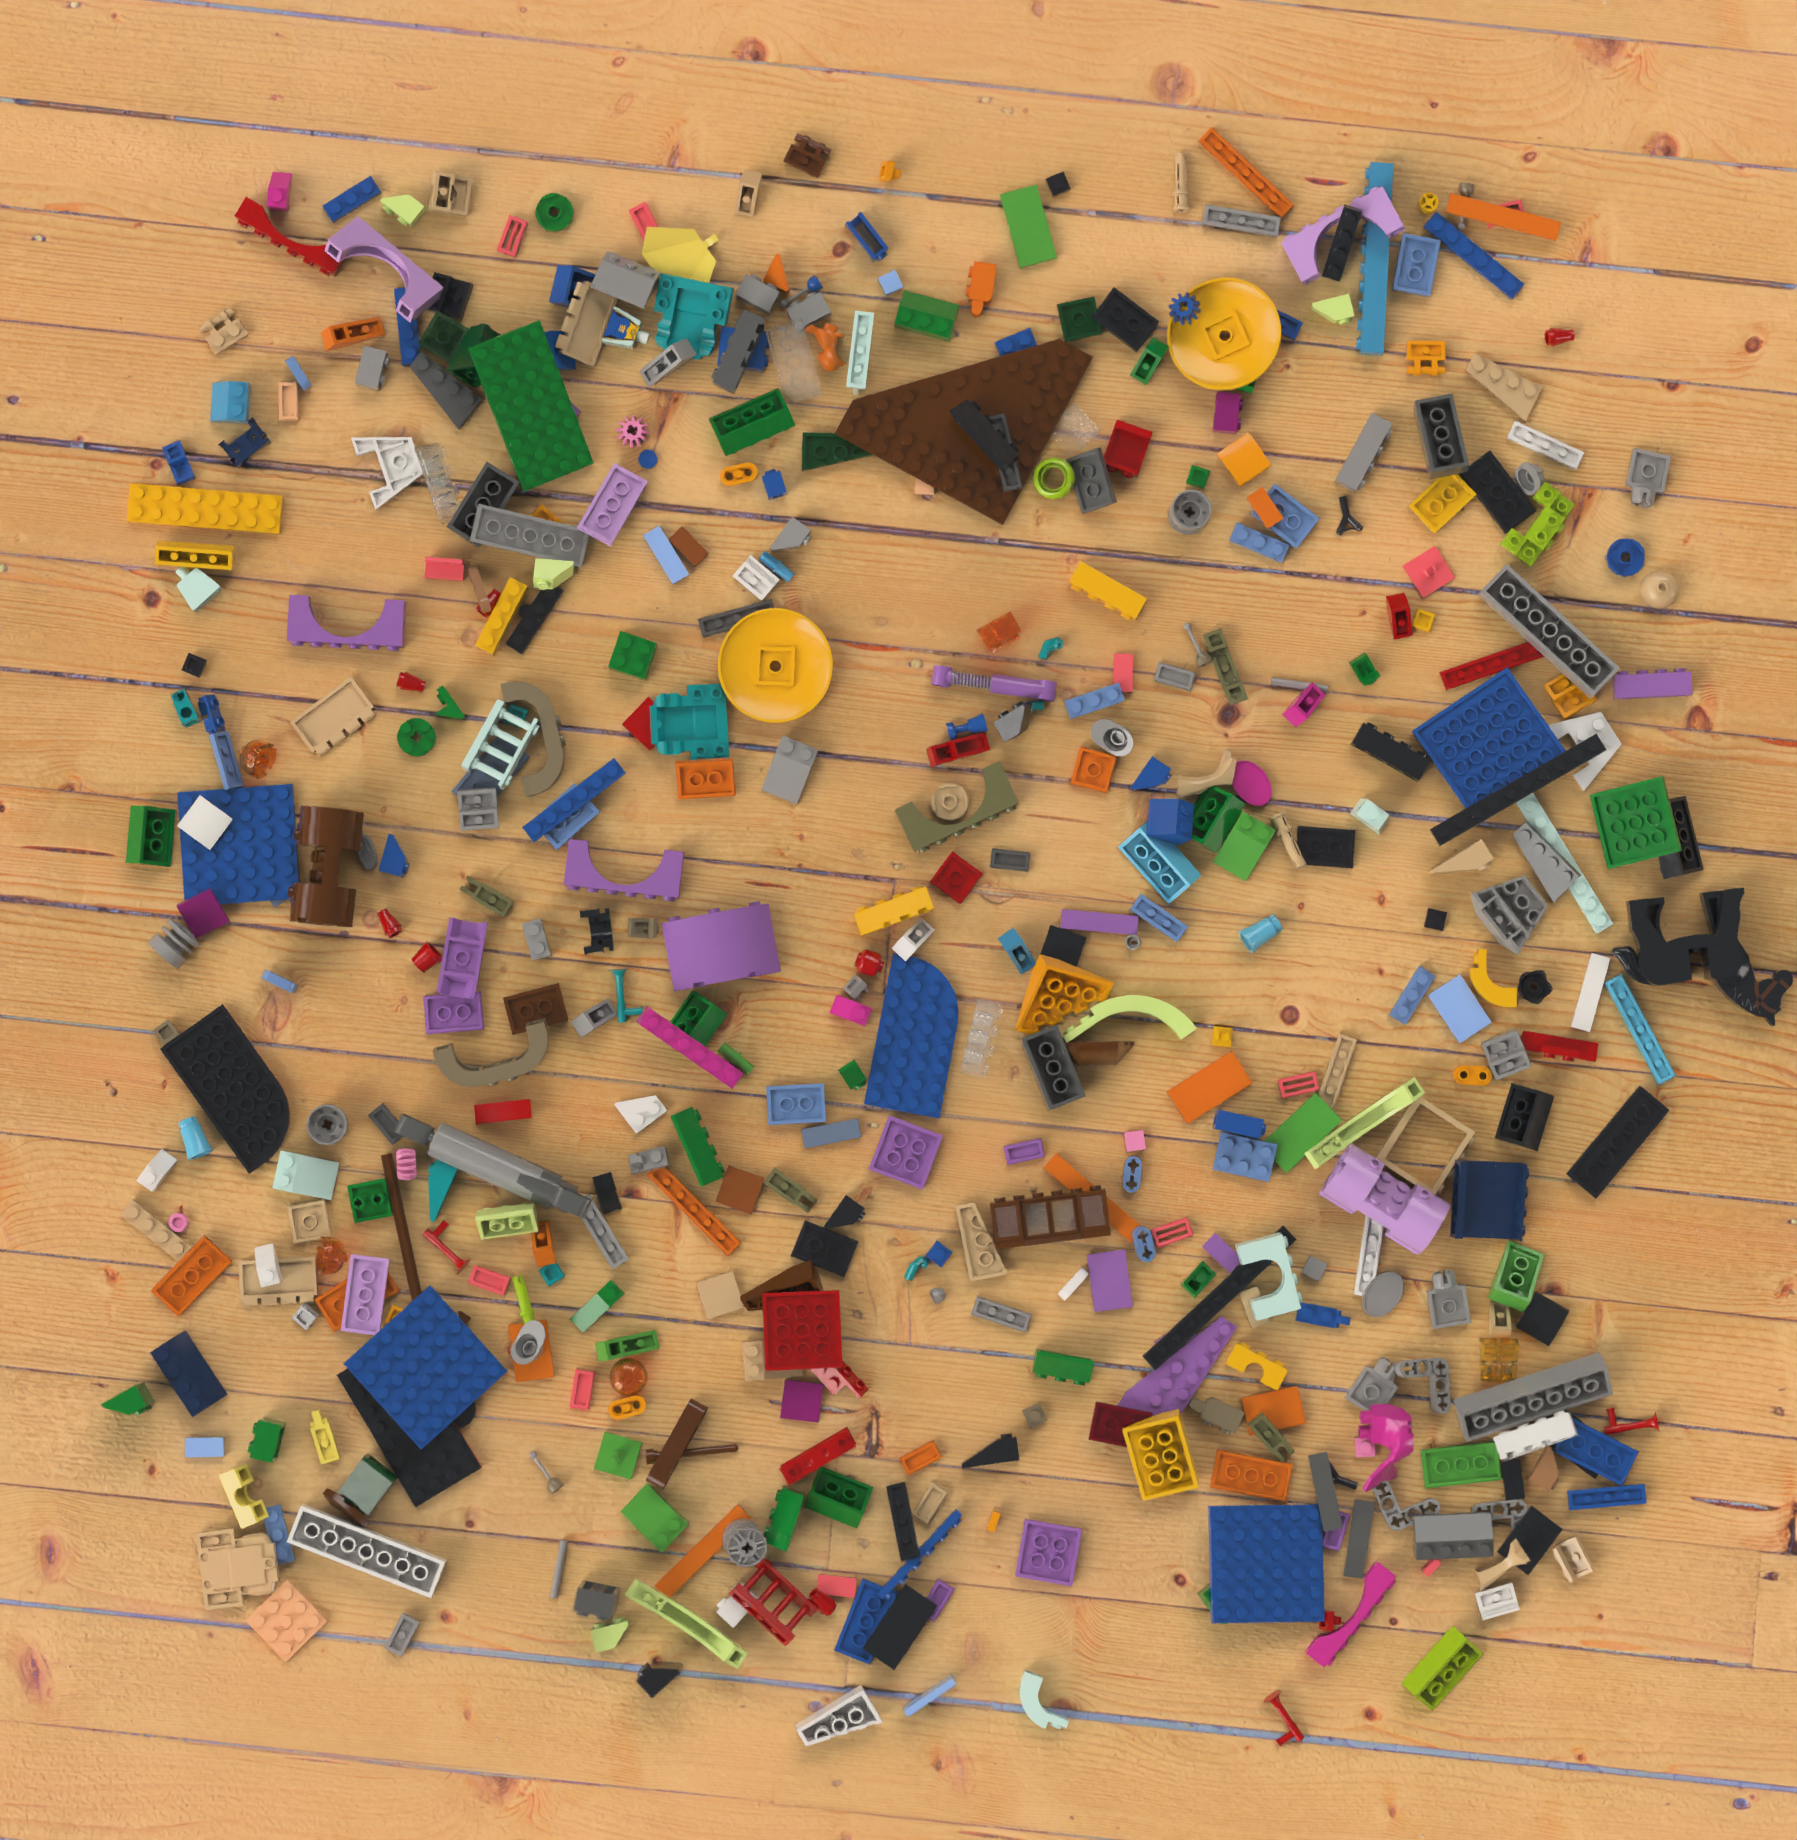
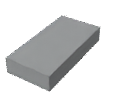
M1159 662L1153 681L1191 691L1196 673Z

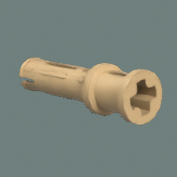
M1185 153L1175 154V190L1173 192L1175 207L1173 212L1176 213L1190 211V207H1188L1190 192L1187 189V154Z
M1283 811L1269 819L1273 821L1277 829V836L1281 837L1295 869H1299L1305 866L1306 862L1293 837V828L1289 826L1285 817L1286 812Z

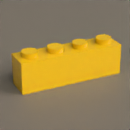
M158 540L155 545V564L232 570L235 564V546Z
M1081 561L1069 580L1070 588L1079 593L1081 591L1087 593V597L1095 602L1099 600L1105 603L1104 607L1114 612V610L1121 612L1120 616L1128 621L1131 619L1136 620L1147 600L1142 595Z
M511 577L509 578L475 644L477 648L493 656L495 655L529 589L527 585Z

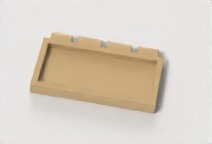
M588 281L583 283L577 282L573 295L577 296L578 299H571L567 313L572 316H565L560 330L565 333V336L559 334L555 347L560 349V354L594 367L602 345L603 335L618 298L591 288L592 283Z
M349 677L290 721V723L311 752H317L321 757L331 749L328 745L329 741L333 746H336L346 738L342 731L346 730L350 735L362 726L358 719L361 718L366 723L376 716L372 711L375 707L354 679Z
M316 1256L279 1258L278 1263L283 1280L280 1283L265 1287L260 1285L256 1260L238 1261L240 1300L244 1299L245 1307L259 1306V1298H261L262 1306L278 1305V1297H281V1305L297 1304V1296H300L301 1304L314 1303V1295H318Z

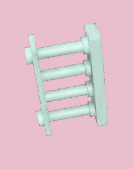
M497 699L461 766L463 770L469 773L472 769H478L500 780L498 785L500 789L504 790L506 786L508 787L511 784L514 770L532 737H536L539 733L541 726H539L540 722L536 718H534L532 723H529L507 712L505 703ZM504 718L527 730L523 740L500 730L497 726L499 719ZM495 735L517 746L518 749L512 757L490 746L487 742L490 736ZM481 752H487L507 762L509 765L505 773L503 774L480 762L478 758Z

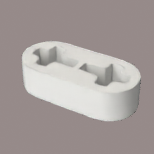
M1081 1267L1059 1291L1058 1295L1065 1301L1089 1273Z

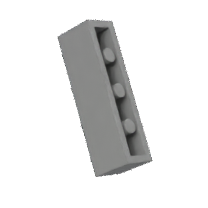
M1371 413L1335 483L1354 493L1357 489L1361 490L1366 481L1363 479L1365 473H1370L1375 464L1372 462L1374 456L1379 457L1384 448L1381 443L1384 438L1388 440L1393 431L1390 429L1391 422Z

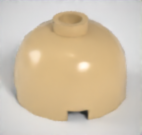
M1659 570L1651 572L1644 577L1639 591L1641 599L1646 605L1655 609H1663L1674 603L1678 596L1679 587L1673 575Z

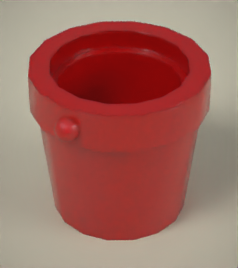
M426 941L413 956L412 961L420 971L425 973L434 965L440 963L443 957L431 943Z

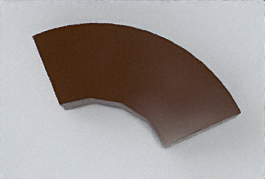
M329 1488L323 1492L329 1503L345 1514L352 1523L363 1528L369 1524L368 1520L358 1509L350 1507L344 1501L345 1498Z

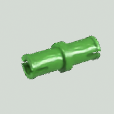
M726 1042L718 1049V1052L726 1057L731 1065L738 1067L746 1076L754 1068V1065L741 1056L742 1053H737Z

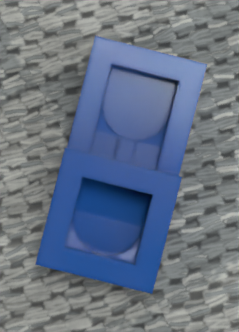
M180 440L162 447L178 486L196 479Z

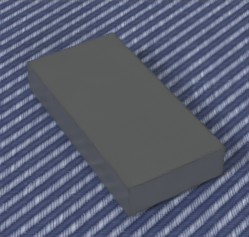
M992 848L990 868L1028 872L1030 852Z
M384 1103L368 1115L392 1145L403 1137L394 1132L398 1120Z

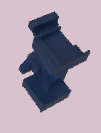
M253 417L247 421L251 428L234 442L228 445L223 440L218 444L228 454L232 462L237 460L234 464L238 468L256 451L272 443L268 437L263 439L267 434L262 431Z

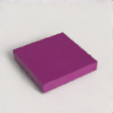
M211 888L176 906L195 938L230 921Z
M785 1379L780 1418L818 1423L823 1384Z

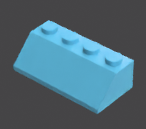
M1147 821L1118 848L1162 898L1170 904L1193 884L1201 874L1174 844L1147 836Z

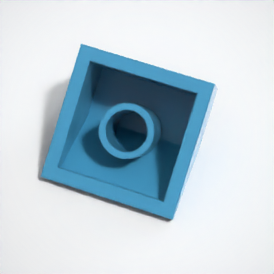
M233 381L213 383L210 421L248 424L251 385L248 382Z

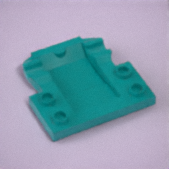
M660 273L653 310L663 313L662 320L657 323L658 332L655 336L657 345L667 349L671 344L687 338L697 354L693 359L702 360V357L710 356L716 343L717 324L727 326L734 288Z
M721 684L687 685V696H681L677 693H661L655 697L653 706H649L651 745L655 744L658 753L678 755L682 752L690 751V760L729 757L726 694Z

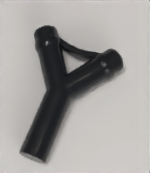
M1346 496L1339 497L1343 517L1336 534L1343 535L1348 530L1360 532L1363 526L1350 515ZM1347 523H1350L1354 527L1345 529Z
M1330 1463L1333 1483L1356 1490L1358 1483L1339 1476Z

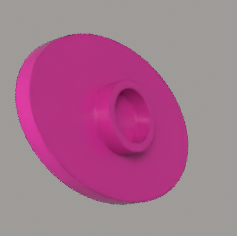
M1250 761L1236 762L1232 782L1235 792L1250 805H1265L1270 800L1272 793L1267 775L1259 766Z

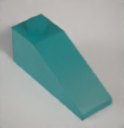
M436 1160L435 1163L431 1162L427 1171L430 1173L428 1181L430 1221L436 1222L459 1170L439 1160Z

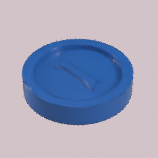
M644 450L639 454L638 461L643 468L651 469L657 464L658 459L654 451Z

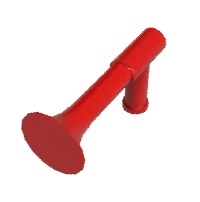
M442 1220L433 1232L426 1229L422 1235L455 1264L457 1274H459L469 1264L471 1259H461L438 1238L449 1226L445 1220Z
M1615 1408L1606 1409L1610 1426L1604 1427L1605 1435L1649 1427L1659 1431L1656 1412L1653 1417L1644 1421L1617 1424Z
M1277 1690L1268 1695L1264 1702L1271 1703L1277 1709L1290 1730L1276 1739L1281 1747L1293 1737L1297 1742L1302 1741L1305 1737L1283 1707L1279 1698L1281 1690Z

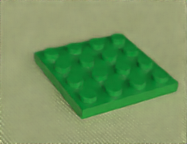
M1664 776L1590 795L1608 869L1682 851Z

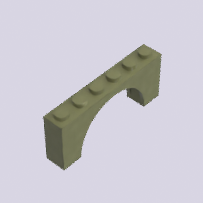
M1000 761L982 769L985 779L984 800L978 811L964 822L953 825L935 823L924 817L917 810L913 802L895 809L914 852L923 853L929 850V845L933 843L940 845L947 841L946 837L953 835L955 838L963 834L964 829L968 827L974 829L981 826V821L987 818L988 821H992L998 818V813L1002 811L1009 813L1017 809L1015 805L1019 804Z

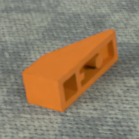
M380 317L328 326L321 332L326 351L344 348L385 335Z

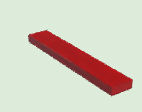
M1529 642L1441 671L1440 676L1445 690H1449L1499 673L1507 667L1511 669L1544 656Z

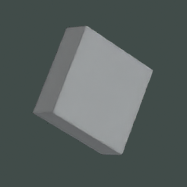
M1309 1256L1301 1273L1319 1281L1327 1264Z
M303 1303L292 1319L307 1330L319 1314L306 1303Z

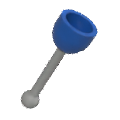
M814 275L807 281L806 288L786 301H781L780 306L786 308L788 303L808 290L816 292L822 289L823 286Z

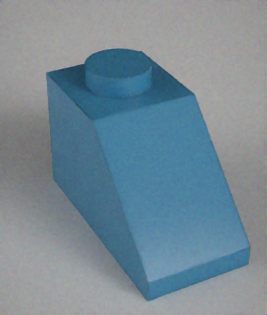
M1014 928L998 937L1004 950L1021 975L1035 966L1036 961Z

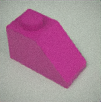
M272 172L267 197V207L269 210L289 212L292 173Z
M1311 682L1290 703L1282 715L1297 727L1308 719L1325 694Z
M836 995L830 1013L866 1026L872 1008Z

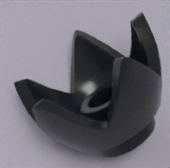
M1543 970L1525 972L1519 979V995L1533 1004L1541 1003L1543 998L1553 990ZM1532 983L1536 984V990L1534 991L1530 989V984Z

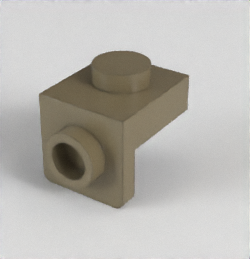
M628 918V937H657L659 925L656 918Z

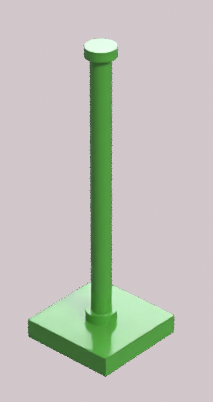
M605 1431L594 1469L631 1480L642 1442Z

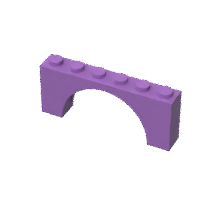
M289 595L287 641L292 643V646H303V643H311V647H322V644H330V648H341L342 645H349L350 649H361V646H368L369 650H380V647H387L389 651H399V648H404L406 602L404 600L385 599L382 614L372 628L357 636L340 637L330 634L318 624L312 612L311 597L306 595Z
M569 839L564 885L568 886V890L579 891V888L582 887L587 888V892L598 893L600 889L606 890V894L611 895L625 892V896L629 897L644 894V898L655 899L656 896H661L665 901H675V898H679L684 852L664 850L659 867L649 878L633 885H619L606 880L597 872L590 858L589 841Z

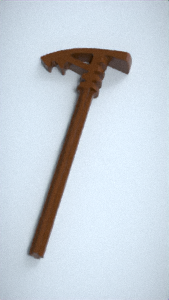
M390 1153L381 1155L411 1300L413 1301L422 1291L393 1155ZM458 1311L459 1318L466 1324L471 1317L462 1311Z

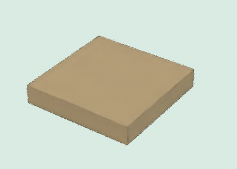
M326 1199L287 1206L294 1244L333 1237Z
M733 1271L696 1282L707 1319L745 1308L740 1299L741 1295Z

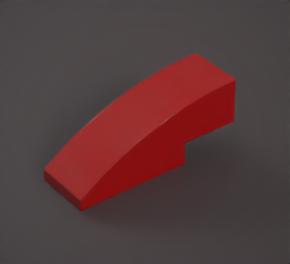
M986 732L931 746L926 751L930 765L934 767L990 751Z
M531 1099L474 1105L476 1124L533 1118Z

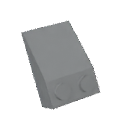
M782 736L761 790L797 804L819 752L818 749Z

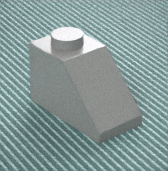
M792 517L770 546V550L777 552L800 548L802 544L806 546L812 537L810 536L811 530Z
M607 998L583 1012L571 1023L582 1038L617 1016V1012Z

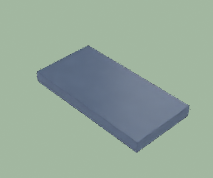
M496 737L490 744V746L512 757L518 749L517 746L499 737ZM484 752L478 758L480 762L503 774L509 765L507 762L487 752ZM525 752L512 774L513 777L530 758ZM472 769L470 773L467 772L452 792L458 796V790L496 787L498 797L503 790L498 785L500 780L478 769Z

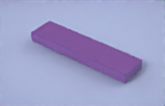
M1062 909L1060 928L1137 935L1139 916Z

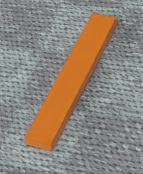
M1212 127L1198 140L1212 156L1277 217L1282 219L1294 207V204Z
M1453 193L1449 195L1445 213L1553 241L1557 240L1561 221Z
M1056 1153L1043 1167L1069 1190L1082 1188V1191L1090 1190V1186H1094ZM1106 1196L1110 1225L1132 1243V1232L1135 1227L1141 1225Z
M667 1167L651 1170L647 1174L727 1256L741 1244L737 1237Z
M736 1505L654 1586L660 1592L671 1597L723 1546L722 1535L728 1524L737 1519L744 1518L750 1520L751 1517L739 1505Z

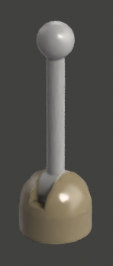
M1460 183L1459 193L1464 197H1469L1473 194L1475 185ZM1461 217L1458 223V228L1461 230L1465 228L1464 217Z
M1185 623L1184 629L1188 631L1198 652L1196 655L1198 667L1211 663L1210 655L1207 652L1201 651L1191 630V624Z
M531 1451L529 1454L530 1458L535 1460L547 1477V1489L553 1494L564 1486L558 1478H551L537 1458V1453Z

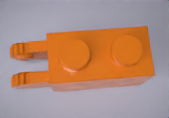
M974 261V266L969 267L968 277L972 278L971 285H967L965 296H968V302L972 303L971 314L975 318L981 316L983 304L988 305L992 302L997 264Z

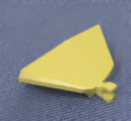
M647 227L641 254L649 266L660 273L709 283L716 260L707 248L719 239L713 234L702 242L695 229Z

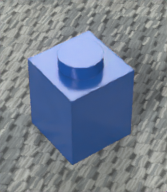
M775 469L764 472L765 475L762 476L768 499L772 500L787 495L781 472Z
M936 1240L925 1256L939 1267H942L952 1251Z

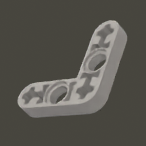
M1444 1358L1410 1359L1397 1362L1395 1372L1399 1377L1429 1376L1431 1409L1439 1414H1445L1449 1411L1451 1406L1449 1366ZM1421 1362L1425 1364V1371L1423 1373H1420L1418 1370ZM1441 1364V1368L1436 1369V1365ZM1402 1367H1412V1370L1402 1371ZM1439 1380L1443 1383L1441 1391H1438L1436 1388V1383ZM1443 1403V1406L1438 1407V1404Z
M1382 1481V1483H1386L1384 1491L1385 1493L1389 1491L1390 1495H1384L1379 1498V1495H1383L1381 1490L1376 1489V1487L1373 1488L1385 1521L1392 1530L1397 1531L1413 1525V1520L1408 1517V1512L1411 1509H1416L1419 1515H1423L1419 1508L1420 1505L1424 1509L1429 1506V1502L1436 1504L1433 1512L1426 1510L1424 1511L1425 1514H1438L1440 1511V1504L1434 1498H1427L1400 1510L1388 1481ZM1387 1498L1393 1500L1394 1504L1391 1509L1383 1507V1501ZM1404 1512L1408 1523L1405 1524V1521L1402 1520L1398 1522L1399 1526L1397 1527L1394 1524L1391 1525L1390 1522L1393 1521V1517L1400 1519L1403 1517L1401 1513Z
M1521 1499L1500 1500L1474 1504L1470 1512L1477 1511L1478 1507L1482 1510H1488L1487 1506L1490 1505L1491 1519L1510 1518L1512 1531L1515 1524L1526 1513L1527 1505ZM1517 1502L1523 1506L1519 1513L1516 1510H1509L1511 1514L1507 1515L1508 1508L1506 1503H1509V1507H1515ZM1498 1504L1504 1507V1512L1501 1515H1495L1493 1511L1494 1507Z

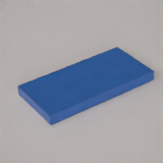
M1573 1419L1578 1436L1556 1443L1553 1452L1622 1486L1639 1451Z
M862 1578L834 1651L870 1665L873 1656L862 1648L899 1592L895 1591L888 1599L885 1597L882 1600L876 1593L883 1586Z

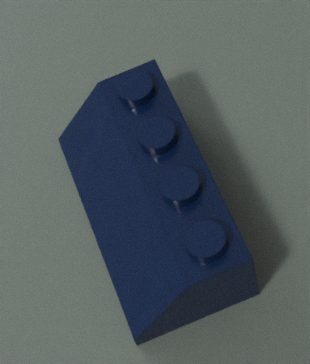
M186 1330L150 1352L192 1417L228 1395Z

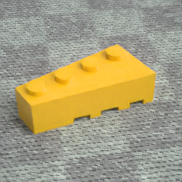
M918 886L910 889L911 892L905 895L903 892L893 895L892 900L885 901V899L874 902L875 906L867 908L866 905L856 909L857 913L854 914L861 936L934 910L927 888Z

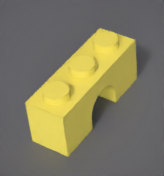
M247 1463L219 1475L241 1529L269 1517L262 1499L254 1501L248 1496L247 1486L254 1479Z

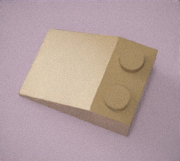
M1481 839L1428 872L1430 875L1474 871L1476 869L1480 872L1492 865L1490 861L1494 858Z
M764 1340L742 1342L745 1381L803 1376V1370L765 1371Z

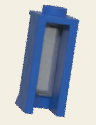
M859 212L857 217L850 222H846V228L855 237L872 262L876 259L879 262L888 255L886 253L889 249L862 212Z

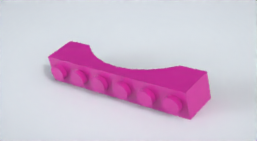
M646 1006L636 1020L639 1025L731 1089L734 1088L743 1075L736 1067L648 1006Z
M1375 1561L1364 1575L1362 1598L1353 1615L1336 1630L1316 1636L1306 1648L1305 1653L1324 1668L1326 1665L1330 1666L1336 1659L1334 1656L1338 1650L1342 1651L1347 1645V1638L1350 1635H1355L1359 1630L1360 1626L1358 1624L1362 1619L1366 1620L1372 1613L1370 1609L1373 1605H1378L1382 1601L1384 1591L1386 1589L1390 1590L1396 1582L1394 1580L1396 1576L1378 1561Z

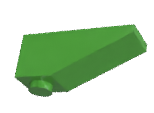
M656 1330L595 1343L599 1362L660 1349Z

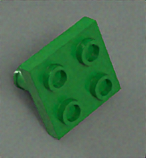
M386 1178L347 1185L354 1223L393 1216Z

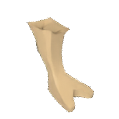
M1224 750L1219 766L1213 774L1201 777H1188L1179 774L1177 790L1179 799L1183 800L1190 795H1199L1215 785H1232L1236 758H1231L1230 750Z
M1516 1538L1511 1542L1510 1551L1505 1560L1485 1571L1476 1572L1481 1582L1478 1587L1481 1591L1502 1577L1513 1566L1526 1564L1530 1561Z

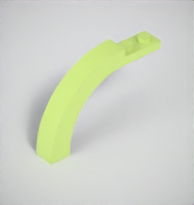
M1126 995L1108 999L1090 1008L1093 1016L1090 1017L1088 1014L1079 1020L1081 1023L1075 1028L1072 1025L1063 1031L1065 1035L1062 1038L1068 1043L1103 1018L1121 1012H1141L1156 1017L1167 1024L1180 1040L1197 1028L1184 1013L1167 1002L1148 996Z
M1415 1077L1345 1122L1304 1154L1315 1169L1320 1167L1363 1134L1425 1094V1091Z
M637 1579L634 1580L625 1594L629 1599L688 1633L725 1663L736 1669L739 1668L748 1654L741 1646L705 1619L666 1594L658 1592Z

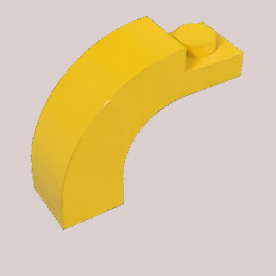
M1477 949V953L1473 954V964H1476V968H1469V977L1475 991L1481 998L1492 1005L1509 1008L1517 1007V988H1503L1495 985L1487 975V949Z

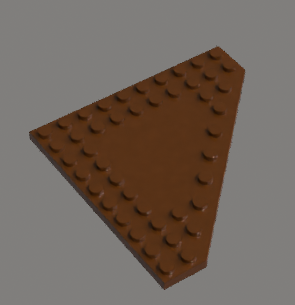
M1057 339L854 399L835 435L1003 525L1023 488L1004 492L998 467L954 420L949 411L966 399H969L970 402L975 401L981 407L979 412L983 416L987 414L991 417L1005 413L1011 441L1019 450L1017 454L1020 458L1017 460L1022 486L1024 487L1093 357L1069 343Z

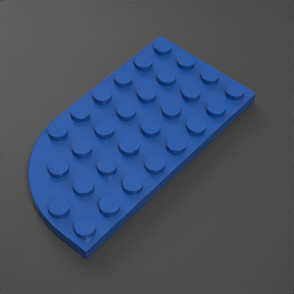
M893 953L864 1104L940 1118L958 1024V1003L955 992L947 978L936 967L919 958L910 956L905 961L898 954Z

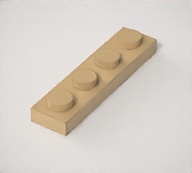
M133 1199L130 1200L120 1213L123 1218L177 1261L192 1248L190 1244Z

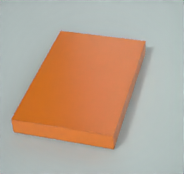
M733 757L675 761L678 799L736 796Z
M547 1319L538 1321L544 1326L546 1334L541 1356L535 1361L522 1365L513 1360L516 1382L555 1377ZM524 1323L508 1325L511 1347Z
M1297 1385L1278 1389V1391L1273 1390L1241 1398L1246 1424L1261 1412L1268 1417L1277 1429L1306 1423ZM1247 1424L1249 1436L1256 1435Z

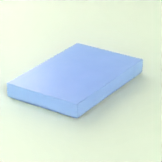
M1460 974L1428 995L1458 1043L1463 1042L1492 1023Z
M950 1674L904 1705V1712L907 1717L954 1687L956 1681L953 1675Z

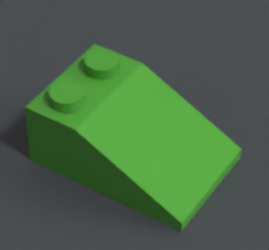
M1242 811L1214 858L1213 863L1246 881L1276 830Z
M1508 1240L1492 1281L1488 1299L1524 1312L1531 1301L1544 1254Z
M648 1483L621 1510V1513L661 1552L689 1524Z

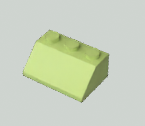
M525 1202L519 1205L484 1208L476 1212L475 1219L481 1240L538 1232L537 1212L534 1203Z

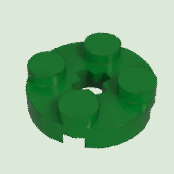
M550 193L539 200L535 215L539 225L546 231L560 232L572 223L574 210L568 198L557 193ZM552 208L560 210L558 217L554 218V216L549 215L552 212Z
M412 718L401 724L397 734V741L405 753L410 756L420 757L429 753L434 747L436 733L429 722L421 718ZM415 732H418V735H422V739H419L418 743L411 739Z

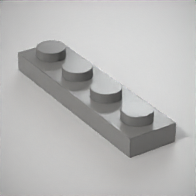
M1205 205L1202 225L1277 237L1281 217Z
M587 1194L585 1197L592 1201L585 1217L581 1219L609 1265L614 1269L629 1260L591 1195Z

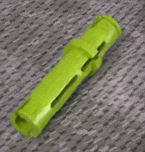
M519 1275V1281L517 1276L512 1277L521 1310L520 1317H523L525 1324L528 1321L535 1320V1311L531 1307L524 1275Z

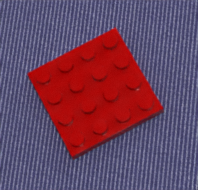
M839 1290L762 1293L765 1371L843 1368Z

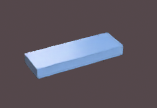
M660 526L643 535L673 585L689 576V573Z

